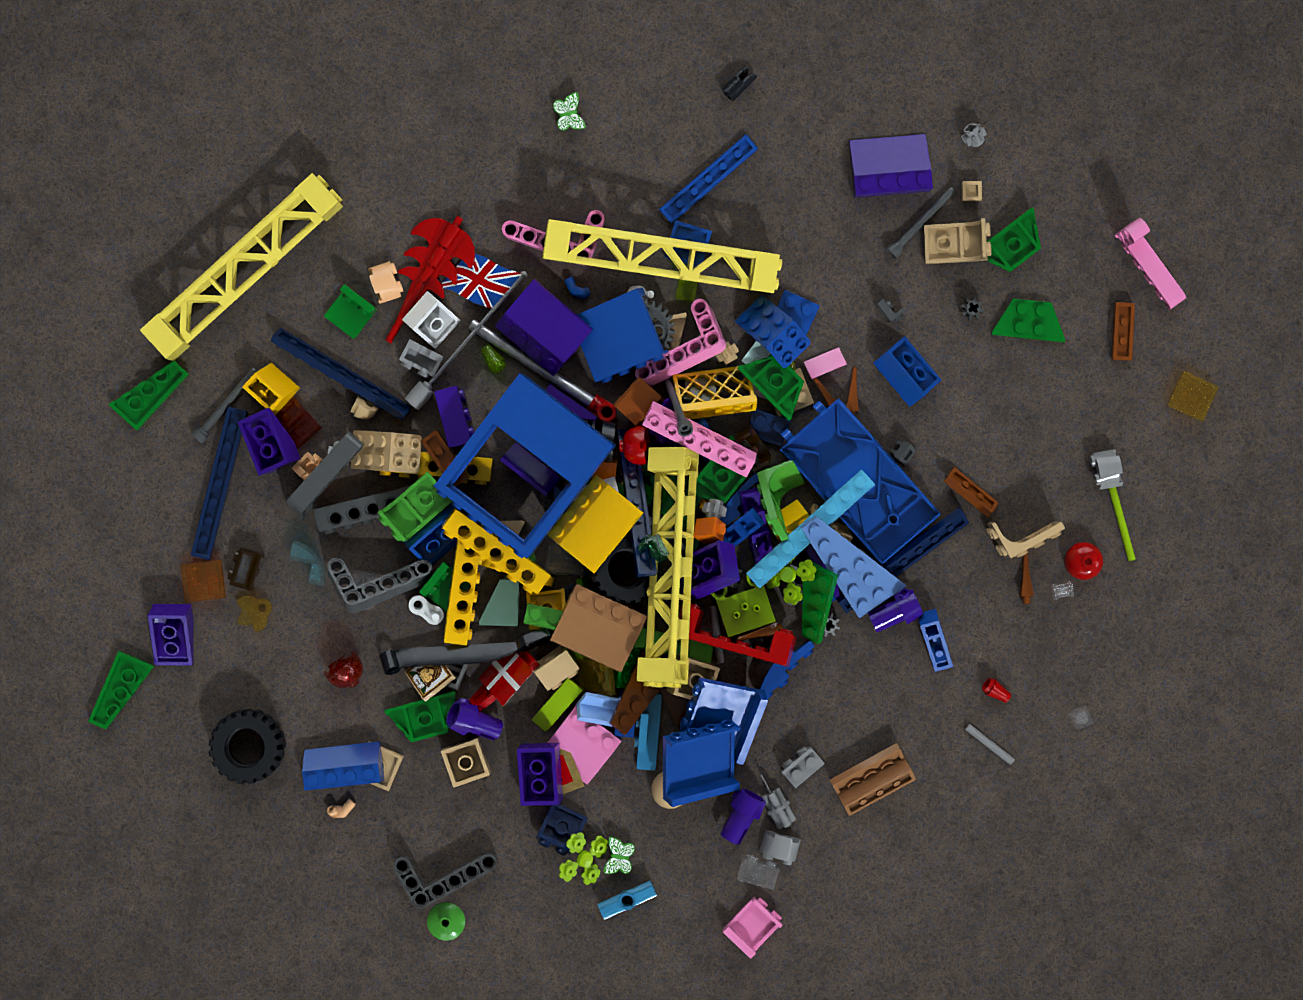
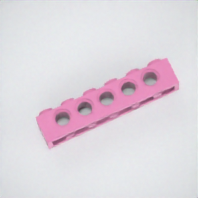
M654 401L652 402L644 418L643 426L744 477L748 476L756 461L757 453L688 418L686 419L691 421L693 432L686 437L680 436L676 428L678 419L675 412Z

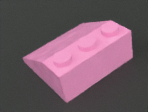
M575 705L547 743H559L560 749L571 752L582 781L588 785L622 742V738L614 736L615 733L604 725L577 720V706Z

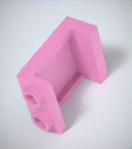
M755 896L722 929L723 933L750 959L778 927H782V922L780 921L782 917L776 911L771 913L766 908L768 904L761 897L757 899Z

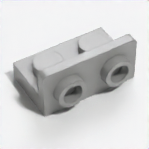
M803 746L796 752L797 757L793 760L789 758L781 765L783 767L781 772L795 788L825 764L810 746L807 748Z

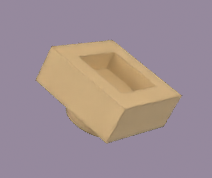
M982 181L961 182L962 202L982 201Z

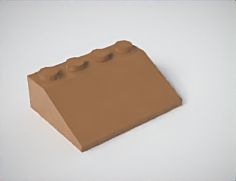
M576 584L569 595L550 641L621 672L639 637L647 616Z

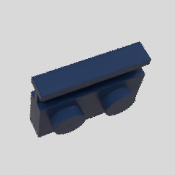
M756 408V411H753L749 425L753 426L761 440L782 447L785 438L781 433L789 428L791 420L788 421L785 417Z

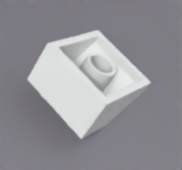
M428 291L402 319L435 349L461 321Z

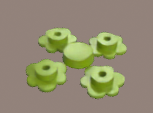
M791 560L766 583V586L769 589L778 587L781 580L789 583L787 588L783 590L785 594L784 601L796 605L797 601L802 600L803 595L800 592V586H796L791 582L795 580L796 574L801 577L802 581L814 580L816 567L813 566L811 560L800 562L797 570L789 566L792 563Z
M582 832L571 834L570 839L566 842V846L571 853L577 852L580 854L577 857V863L567 860L559 866V877L569 882L572 877L576 876V869L579 865L584 867V872L581 874L583 883L586 885L595 883L601 871L596 864H592L593 856L595 855L599 858L602 854H605L608 848L606 846L608 841L599 835L595 840L591 841L589 851H582L583 846L586 844L584 834Z

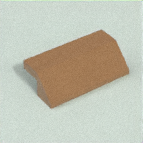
M896 743L830 779V782L848 815L851 816L915 781L916 778Z

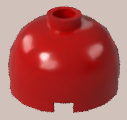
M633 427L624 434L623 440H620V452H624L625 458L630 463L636 465L648 464L650 435L647 427Z
M1079 542L1072 545L1064 558L1065 568L1068 573L1080 580H1088L1097 576L1102 570L1104 563L1103 555L1099 548L1088 542Z

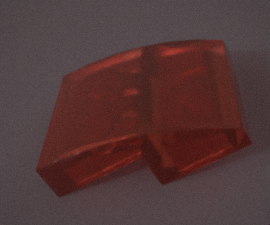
M295 397L275 415L294 441L297 450L322 428Z

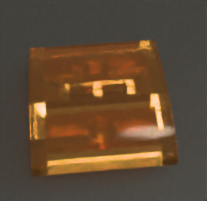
M221 560L180 565L185 603L226 598Z

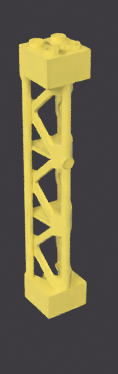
M311 173L290 195L166 308L153 317L140 331L166 359L174 361L191 346L189 344L190 341L270 268L274 267L281 258L323 220L327 222L343 207L340 203L342 199L333 189L330 191L327 189L329 184L320 175L316 177ZM306 200L316 212L293 210ZM284 220L311 221L281 248ZM272 230V246L270 249L262 238ZM259 243L268 254L247 252ZM238 262H266L236 289ZM225 272L226 291L216 281ZM213 285L222 296L201 294ZM193 303L220 304L191 330ZM179 314L180 333L170 324Z
M551 219L547 220L542 259L764 293H774L775 290H778L779 278H777V271H780L782 267V259H779V254ZM571 232L590 235L588 239L568 253ZM601 238L618 262L577 256V254ZM611 238L629 241L626 258ZM634 241L651 244L648 249L631 260ZM673 247L689 250L687 267L676 254ZM659 248H662L679 271L640 266L638 264ZM696 251L712 253L709 258L693 269ZM723 257L739 280L700 275V272ZM734 257L751 259L748 276Z
M649 447L647 471L655 473L652 541L656 568L658 570L659 548L672 562V566L658 582L657 574L656 576H649V587L647 588L645 658H638L637 681L644 682L643 686L681 688V684L688 685L693 535L699 454L686 447ZM668 476H677V486ZM685 476H689L688 496H685L684 492ZM663 486L675 500V504L660 520L661 491ZM687 515L686 532H683V517ZM675 525V531H669ZM666 538H674V547ZM682 538H686L685 557L681 555ZM684 577L683 595L679 594L680 578ZM672 587L671 594H665ZM663 600H671V609ZM679 600H683L682 619L678 617ZM655 610H657L669 625V629L654 644ZM681 639L680 660H677V640ZM669 649L668 658H660Z

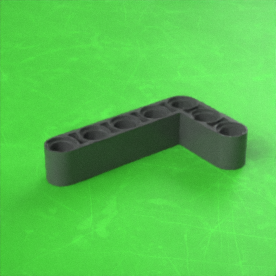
M348 432L286 501L287 508L300 520H304L306 518L305 515L310 510L312 511L313 502L364 446V443L351 432Z
M333 558L328 562L327 566L328 577L343 607L349 613H357L426 584L432 577L431 563L427 560H419L360 586H356L342 559ZM335 568L341 569L340 571H337V572L333 571V569H335ZM425 570V571H427V572H426V573H420L419 571ZM407 577V578H409V580H408V581H404V580H402V578ZM347 584L349 586L341 587L340 585ZM385 585H391L392 587H391V588H385L384 586H385ZM368 592H373V593H374V595H372V596H368V595H366V594H367ZM356 600L357 602L349 603L348 601Z
M485 852L427 885L423 882L409 856H399L395 860L393 868L412 904L416 908L422 909L492 871L497 865L498 858L493 852ZM485 857H491L494 864L488 866L483 860ZM401 860L406 861L408 868L401 869L398 866V862ZM473 866L476 868L477 873L470 875L467 872V868ZM453 875L458 876L460 883L453 884L450 881V877ZM409 877L415 878L417 885H409L407 879ZM433 886H442L443 892L436 893ZM417 895H425L426 901L423 903L419 902L416 898Z

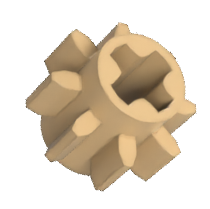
M727 341L724 351L715 356L719 363L724 361L726 365L738 358L736 353L739 350L735 343L731 345Z

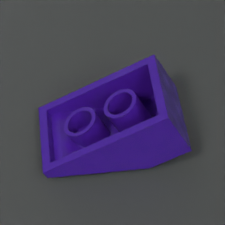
M266 408L238 421L258 476L272 473L301 460L294 441L270 408Z
M153 604L148 614L154 664L193 665L192 605Z

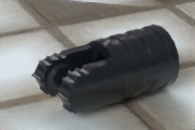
M746 66L721 89L731 101H734L757 78L756 74L750 73L742 81V78L749 70Z

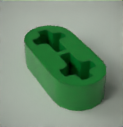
M646 471L642 473L645 493L653 501L655 475ZM646 477L650 478L652 486L646 483ZM663 486L661 491V504L666 502L669 496V493Z

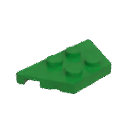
M1033 207L987 241L991 244V256H988L987 262L1011 272L1041 249Z
M1013 298L991 332V335L1065 343V337L1052 302Z
M773 356L740 365L737 369L790 421L804 380L790 366L786 368L781 367Z
M730 435L728 439L733 441L734 438ZM710 460L698 475L696 497L708 500L717 499L726 503L746 477Z
M455 690L436 695L426 702L422 699L385 709L384 712L404 732L411 743L448 733L450 730L447 727L446 719L449 709L455 702L457 692Z

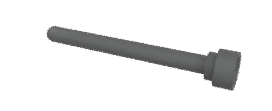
M949 187L897 242L890 243L885 250L888 253L891 252L893 254L892 257L897 259L902 254V247L954 194L955 189Z
M251 368L202 427L199 426L198 429L195 428L191 435L202 444L204 443L210 428L244 390L242 386L258 371L256 368Z
M670 377L664 380L678 419L676 425L678 434L686 437L692 434L693 426L691 421L687 420L684 416Z

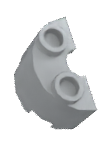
M409 339L399 360L402 361L400 365L410 370L414 367L419 370L417 374L428 379L429 375L434 377L444 356Z
M1116 449L1092 453L1090 463L1092 467L1095 466L1097 474H1094V481L1096 485H1099V490L1122 486L1123 481L1120 474L1123 473L1120 457L1119 455L1116 456Z
M765 829L759 852L763 854L762 858L773 861V858L780 859L782 864L792 865V862L796 860L801 839Z

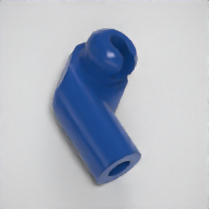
M573 276L564 280L572 297L582 300L590 296L589 288L576 286Z

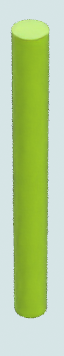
M1116 487L1108 488L1128 561L1136 560Z

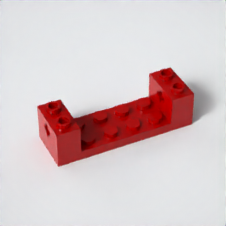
M691 603L689 640L789 667L797 639L792 631L783 628L780 631L775 630L769 653V649L755 646V649L749 648L750 644L738 640L736 644L731 643L732 639L720 635H718V638H713V634L700 630L705 612L700 610L701 607L699 605ZM681 605L679 619H682L683 605Z

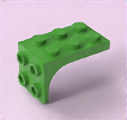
M793 460L783 462L757 473L760 483L757 484L760 495H763V499H761L763 508L767 510V514H765L766 520L771 525L774 535H778L781 541L789 539L780 508L781 500L789 490L804 484L803 477Z
M426 472L398 498L378 512L380 515L378 519L385 527L389 526L393 530L391 534L397 541H408L452 503L450 498H443L436 492L437 488L434 485L437 481L429 472Z

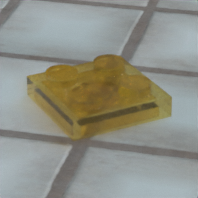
M1182 371L1167 406L1203 422L1219 387L1186 371Z
M590 658L577 660L580 686L583 689L581 692L582 696L585 692L604 696L616 695L612 668Z

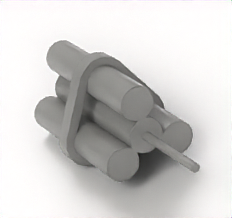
M760 775L769 793L761 796L766 801L765 806L768 809V815H771L778 829L790 826L796 818L789 806V800L785 799L780 787L771 792L765 779Z

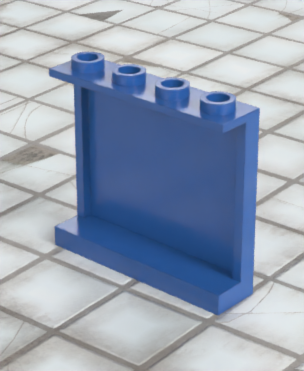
M643 288L634 289L577 314L578 317L593 329L581 344V348L595 382L602 381L603 384L614 380V375H626L630 373L629 369L636 367L637 370L647 366V361H659L664 358V354L668 353V350H664L642 297L646 295Z
M699 677L697 684L693 686L691 701L687 702L685 717L681 718L679 732L687 731L690 728L704 727L706 724L720 723L723 720H732L741 727L740 731H735L734 758L737 764L743 765L768 703L765 690Z
M723 720L720 723L706 724L704 727L690 728L687 731L673 732L670 735L663 736V799L671 807L740 790V782L734 778L735 731H740L741 727L732 720Z

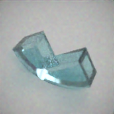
M293 540L289 559L312 564L308 583L325 586L326 570L318 553L309 545Z

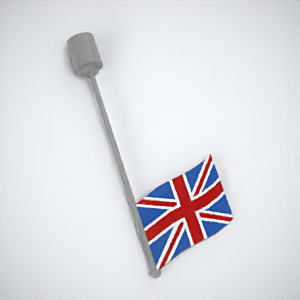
M475 254L472 268H468L463 260L455 267L458 275L457 285H454L449 278L442 282L443 288L454 291L471 302L491 310L429 382L419 381L408 393L405 400L414 408L420 410L434 394L432 383L520 281L527 277L525 271L518 273L503 268L484 256Z

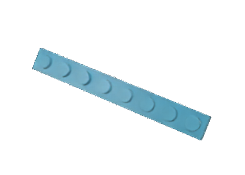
M861 469L803 523L816 515L830 526L875 485L874 482ZM803 523L788 535L789 539L780 542L746 573L759 588L765 585L810 544L800 528Z

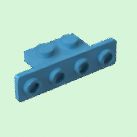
M656 694L636 721V728H640L639 736L635 735L634 747H638L637 769L652 771L656 769L662 694Z

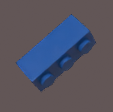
M905 336L873 362L878 371L883 374L909 407L924 397L941 381L940 377Z

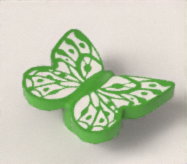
M577 92L568 95L565 101L555 100L553 103L555 112L560 116L557 124L561 131H566L569 127L574 130L586 128L585 122L577 114L576 109L579 103Z
M609 837L608 842L612 854L605 864L603 872L605 874H614L620 870L624 874L630 873L632 864L629 861V857L634 853V844L630 842L623 844L620 839Z

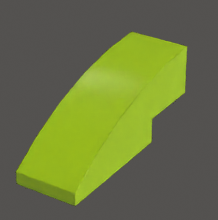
M567 678L531 720L546 732L583 689L571 678Z

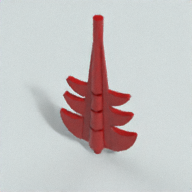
M456 216L453 223L441 218L426 219L417 224L411 231L412 235L425 238L429 245L428 247L416 246L404 252V256L415 258L420 263L419 268L408 266L398 270V274L409 277L413 282L396 321L385 339L387 342L392 343L404 323L402 319L428 290L435 292L441 299L445 298L444 288L437 279L438 276H445L454 285H457L458 275L454 264L450 261L452 258H459L467 264L468 268H472L475 261V246L471 237L459 228L463 221L461 217Z

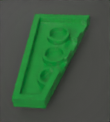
M173 361L108 405L138 431L187 378L189 373L176 361Z
M813 562V566L816 567L814 580L803 581L802 636L819 644L823 640L838 574Z
M118 651L88 722L103 729H108L155 665Z

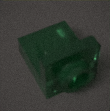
M650 534L641 539L642 542L638 546L639 551L649 547L650 554L656 559L657 563L665 561L669 552L659 534L654 536Z

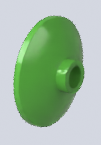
M448 902L440 903L430 910L427 917V926L430 933L437 939L444 941L453 940L462 933L465 927V916L457 905ZM445 919L448 920L449 925L444 926L442 924V921Z

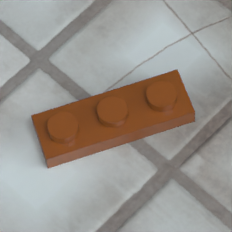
M1114 303L1111 360L1132 361L1135 303Z
M436 430L422 439L421 442L441 472L444 473L456 456L448 447L439 431ZM465 470L453 484L455 487L470 478Z
M955 467L951 469L944 479V482L950 488L954 489L987 517L993 513L998 505L994 498Z

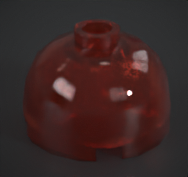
M351 652L352 655L346 659H343V655L328 666L330 668L328 673L324 671V676L333 686L337 688H353L360 682L363 664L356 652Z

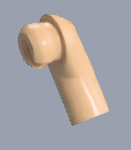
M349 798L343 806H329L327 814L332 818H344L356 803Z

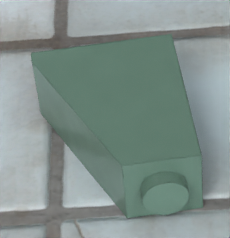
M504 575V579L499 580L479 621V625H519V581L514 583L506 577L507 575Z

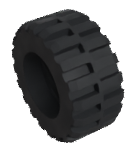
M628 532L595 573L590 570L586 572L587 578L589 577L591 581L589 584L591 588L595 589V593L624 606L636 605L643 600H647V588L649 587V576L639 577L638 581L630 587L616 585L609 576L608 564L615 553L620 551L633 553L631 535ZM658 555L657 582L661 578L660 572H663V566H660V561H662L661 555Z
M258 709L238 710L227 715L217 723L216 728L211 733L212 738L209 739L208 745L211 746V750L208 752L209 757L213 758V762H211L213 767L217 766L219 769L218 773L221 776L225 775L227 780L231 782L237 781V784H253L267 778L279 767L285 755L286 741L283 740L284 732L279 729L280 724L277 721H273L271 715L264 714L263 711ZM240 729H253L260 734L264 741V754L259 761L253 764L239 762L231 752L230 740Z

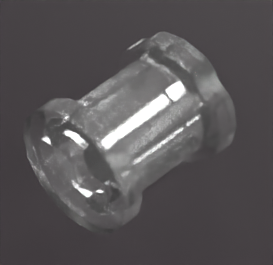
M1071 581L1059 585L1051 584L1050 587L1054 601L1062 597H1074Z

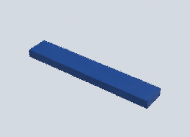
M745 134L664 204L659 211L671 224L674 223L675 220L758 150L757 146Z

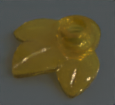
M244 596L238 599L236 603L243 610L238 617L237 623L241 625L252 624L255 632L264 629L267 625V616L272 611L270 601L264 598L257 600L253 596ZM261 604L266 607L264 612L259 610Z

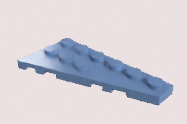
M816 515L800 526L825 567L838 574L836 584L859 618L907 586Z

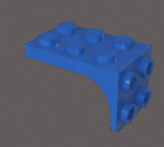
M763 295L756 299L735 320L736 324L760 343L783 368L788 367L811 343L797 323Z

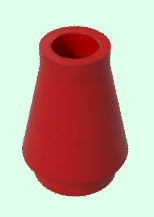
M988 678L984 682L982 691L985 695L1004 703L1009 701L1011 693L996 679Z

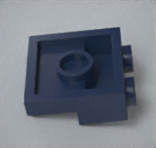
M560 804L551 805L536 839L544 847L548 848L550 845L556 848L555 851L560 855H570L571 852L567 848L566 842L570 839L571 834L582 832L588 818Z

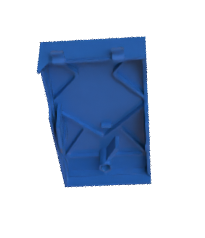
M840 398L836 399L827 408L818 401L813 407L819 415L795 436L788 429L781 433L787 443H785L780 451L789 460L795 462L798 470L811 483L825 502L861 469L874 482L875 485L845 511L840 518L883 565L939 517L941 513Z

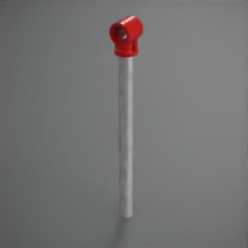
M474 319L468 329L473 331L480 322ZM482 325L476 332L483 339L587 405V410L601 420L612 421L616 418L617 408L598 394L595 397L559 373L552 376L522 349L485 325ZM606 406L612 409V415L608 418L602 414V410Z

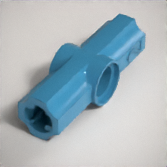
M649 880L598 903V907L605 920L622 911L631 910L634 906L656 897L657 894ZM630 896L633 901L630 904H625L622 898Z

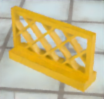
M739 366L672 375L674 388L684 416L690 420L756 411L757 397L754 395L752 383L746 377L742 381L734 377L736 373L740 372L737 369ZM717 375H724L725 377H727L726 381L723 384L717 381L715 378ZM704 377L709 381L703 386L696 382V380ZM678 380H686L690 384L685 389L678 385ZM730 380L738 384L735 391L726 386ZM711 383L720 387L716 393L707 389ZM692 385L701 389L697 396L688 391ZM743 387L749 391V395L742 396L737 392ZM722 390H725L731 396L724 399L719 394ZM705 392L712 396L710 401H704L700 396ZM685 394L694 399L691 403H682V398Z

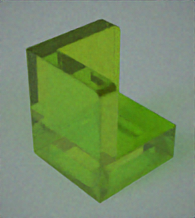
M679 279L676 299L694 302L698 282Z

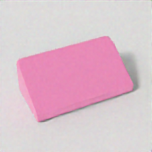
M838 347L805 361L804 365L810 379H814L845 366L847 363Z

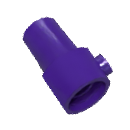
M901 589L898 594L894 595L896 600L868 612L877 633L904 620L908 625L924 615L913 589Z
M464 698L452 704L446 719L447 727L462 735L470 732L495 741V738L497 739L500 736L503 727L501 719L479 712L477 705L469 704V700Z
M744 788L733 793L731 806L734 809L720 832L723 838L736 845H740L753 820L760 819L766 804L762 797Z

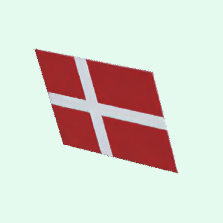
M517 653L493 661L478 679L497 701L504 706L534 671Z

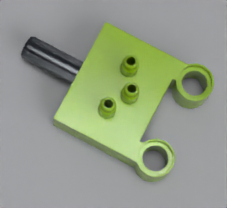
M747 574L746 580L751 586H754L753 588L726 597L724 596L727 594V587L724 588L723 593L720 595H716L714 592L711 593L715 597L728 637L743 632L748 634L757 630L758 627L776 622L764 585L759 588L750 581ZM761 637L749 639L753 649H755V646L763 647Z

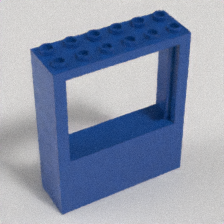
M519 373L435 483L434 487L437 488L436 492L440 496L450 498L452 500L451 504L454 507L468 512L467 516L471 520L481 522L483 524L482 528L485 531L499 536L498 540L502 544L512 546L515 549L513 552L521 558H528L534 553L616 445L525 374ZM497 426L569 481L525 540L453 485Z

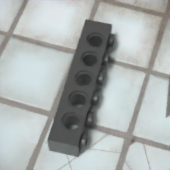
M410 486L313 509L318 531H324L326 535L336 532L335 528L343 527V530L354 528V524L359 522L362 525L373 523L372 519L380 516L378 512L388 506L390 499L398 498ZM372 503L377 504L379 508L376 514H371L369 511V506ZM353 508H357L360 511L357 519L352 518L350 515ZM336 512L341 515V521L337 524L332 521V515Z

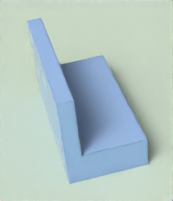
M585 692L576 704L577 720L613 727L609 722L620 699Z

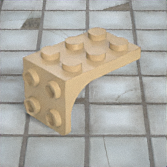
M985 218L975 222L924 225L926 264L988 261V256H991V244L987 242V236H991L990 223L986 222Z
M353 431V435L364 443V446L351 460V469L415 474L419 472L422 443L420 435Z
M1054 521L1017 542L1007 540L995 522L987 523L988 528L986 531L991 539L994 538L998 545L995 548L1000 556L1019 558L1028 553L1027 549L1038 548L1045 544V539H1054L1062 534L1061 531L1065 527L1062 522Z

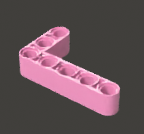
M599 210L591 211L585 225L603 228L605 223L603 213ZM594 215L602 218L601 222L597 225L591 222V218ZM511 220L503 224L502 232L507 239L543 251L542 241L545 239L546 232ZM510 225L516 227V232L513 235L506 233V228ZM532 232L534 239L532 241L524 240L525 233ZM581 233L578 244L569 241L571 250L585 241L584 237L586 234ZM599 239L582 250L589 254L588 258L593 257Z
M1138 218L1117 232L1115 237L1120 239L1123 243L1121 245L1127 254H1131L1138 269L1141 268L1148 283L1154 286L1156 294L1161 300L1165 301L1166 307L1171 310L1185 300L1186 295L1143 237L1150 232V229L1142 218Z
M696 299L691 305V311L701 336L668 351V353L663 355L664 358L659 361L653 362V360L646 362L647 366L635 371L636 378L641 377L651 387L724 351L726 347L725 339L712 308L705 300Z

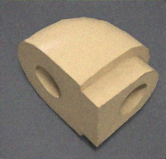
M358 395L350 412L354 413V416L357 418L369 419L376 414L379 408L374 403Z

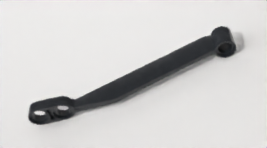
M542 628L521 636L515 642L400 648L398 650H387L381 653L379 658L386 675L396 674L404 667L490 663L514 653L529 651L551 642L550 639L553 632L551 629Z

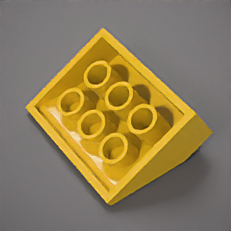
M595 475L547 535L591 572L595 573L642 516L643 512L598 475Z

